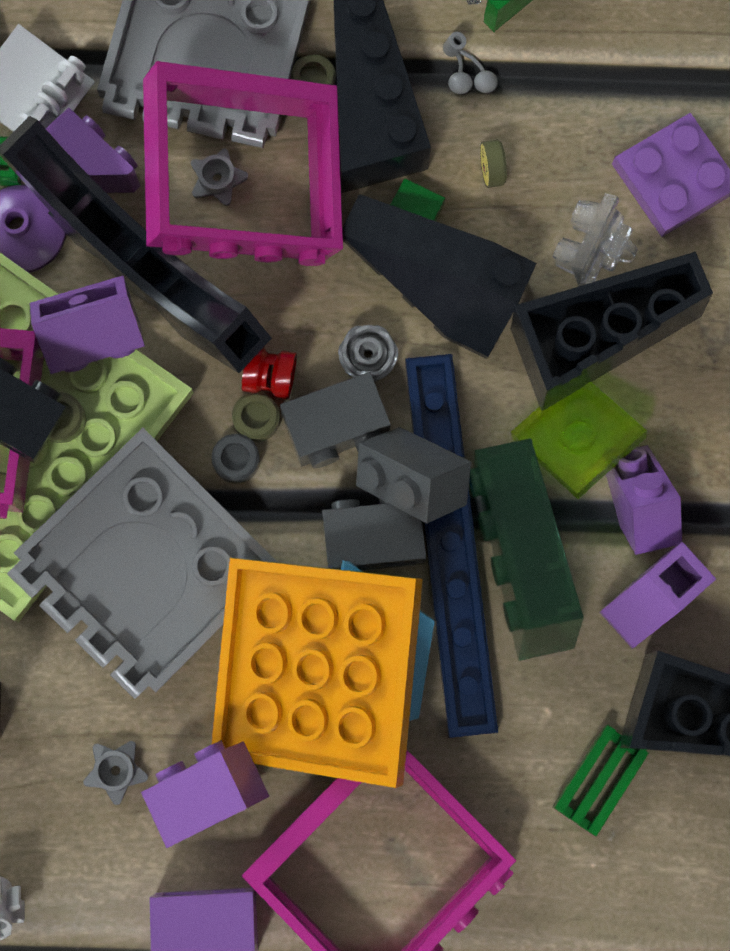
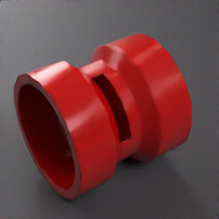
M264 347L243 369L242 391L258 393L260 390L271 391L275 397L289 399L294 383L297 353L284 350L278 354L268 353ZM272 365H274V367H273V373H272V379H270V377H271V371H272Z

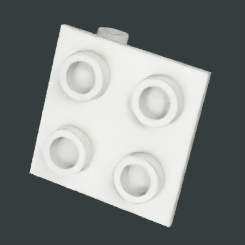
M18 24L0 48V122L14 132L31 116L47 128L68 107L74 111L95 81L83 73L86 66L77 57L70 56L66 60Z

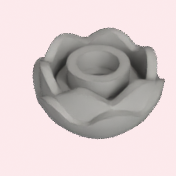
M378 325L355 326L347 332L339 346L338 355L342 367L349 376L354 378L371 372L375 382L383 379L392 371L398 358V348L385 328ZM371 351L373 355L370 358H366L364 352Z

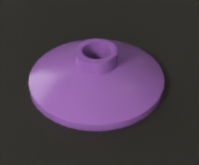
M27 185L9 186L0 190V253L28 273L35 272L48 265L59 254L63 247L66 233L48 214L49 210ZM19 217L24 219L23 225L20 228H9V223L13 219Z

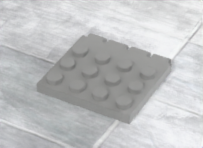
M122 0L97 88L100 98H104L103 113L135 120L139 107H144L143 78L156 61L291 79L311 0ZM167 100V126L169 128L179 130L185 116L189 117L187 132L224 139L227 126L233 127L232 142L264 148L267 135L276 137L282 116L280 114ZM143 110V115H142V120H143V122H144V110Z
M142 428L14 552L20 561L7 575L31 598L47 585L53 592L39 606L66 633L82 620L88 627L75 641L102 668L118 655L123 662L110 676L136 699L148 686L157 692L223 625L230 558L268 562L277 561Z

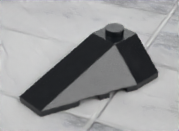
M361 194L358 195L342 228L343 242L378 275H383L403 294L402 298L412 308L416 307L435 325L433 328L441 336L485 359L489 357L513 315L514 307L519 304L537 264L490 240Z

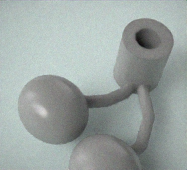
M453 32L443 44L444 53L449 57L456 56L459 63L458 72L452 74L448 80L450 90L456 94H465L472 88V78L463 72L461 57L463 55L471 59L481 71L474 78L475 88L482 93L494 91L498 85L497 76L493 72L485 71L483 65L473 55L462 50L466 45V37L461 32Z

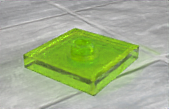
M589 382L581 389L542 412L539 406L511 431V436L521 448L574 497L579 499L614 468L621 458H625L647 438V430L596 385Z

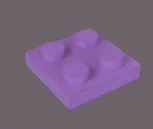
M691 113L615 156L612 162L613 167L661 237L730 197V169Z

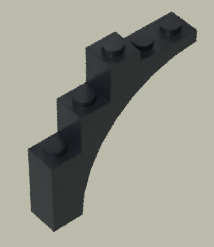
M29 116L0 145L1 158L49 210L48 214L77 246L101 259L116 277L123 275L128 290L153 305L182 338L237 373H240L272 339L246 306L208 282L175 255L163 253L160 247L146 246V230L76 163L37 119Z

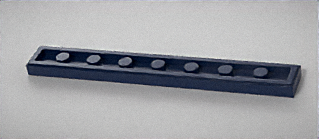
M452 354L405 358L413 434L465 458ZM468 488L466 506L429 523L423 522L448 738L498 733Z

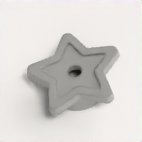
M226 148L222 149L217 155L208 156L203 160L193 159L191 161V166L198 176L192 191V195L195 198L213 195L225 206H228L231 203L232 189L245 182L248 178L247 172L233 166ZM214 175H221V180L215 181L213 179Z
M129 741L116 750L100 744H94L95 764L93 770L84 779V785L105 789L113 804L119 805L128 786L146 782L148 779V775L134 763L136 743ZM113 766L120 768V773L116 776L111 773Z

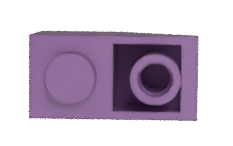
M68 107L46 128L61 147L106 193H134L140 187L135 169L138 167L135 160L121 146L118 145L113 149L103 140L105 133L89 116L86 115L81 119Z
M648 445L627 447L619 452L602 455L603 466L619 525L635 555L676 546L681 543V497Z
M682 541L669 549L600 611V614L631 648H634L683 610L712 584L716 578Z

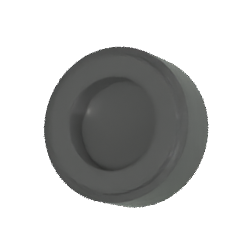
M241 434L227 435L216 443L212 451L213 467L218 476L226 482L234 484L246 482L259 469L260 455L258 448L247 436Z

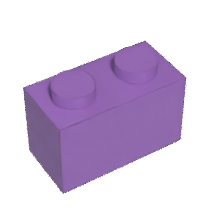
M123 275L30 303L31 325L50 374L61 371H79L91 362L108 357L122 358L133 353L135 349L145 347L140 322Z
M222 740L196 752L194 755L198 763L186 769L183 761H180L156 773L155 775L159 783L141 792L166 848L270 797L244 741L229 748H225Z
M250 887L155 893L150 897L151 951H258L256 891Z

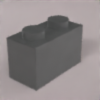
M371 372L280 404L281 414L301 467L311 463L315 469L332 464L339 460L338 453L354 447L358 451L360 442L390 431L391 424Z
M398 427L359 443L356 486L413 517L429 523L467 505L471 461Z
M380 498V504L360 506V500L356 499L331 503L332 509L322 510L328 568L341 570L342 560L350 561L361 571L424 565L426 552L422 521Z

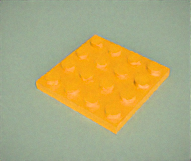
M230 558L211 745L222 740L225 748H229L244 741L254 764L393 788L402 786L404 782L423 579Z

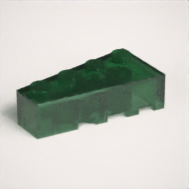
M531 438L475 450L474 466L470 470L469 488L473 498L480 497L483 512L478 514L480 528L484 541L490 540L493 552V557L490 558L492 573L496 585L501 586L504 598V617L509 632H512L518 661L575 649L584 616Z

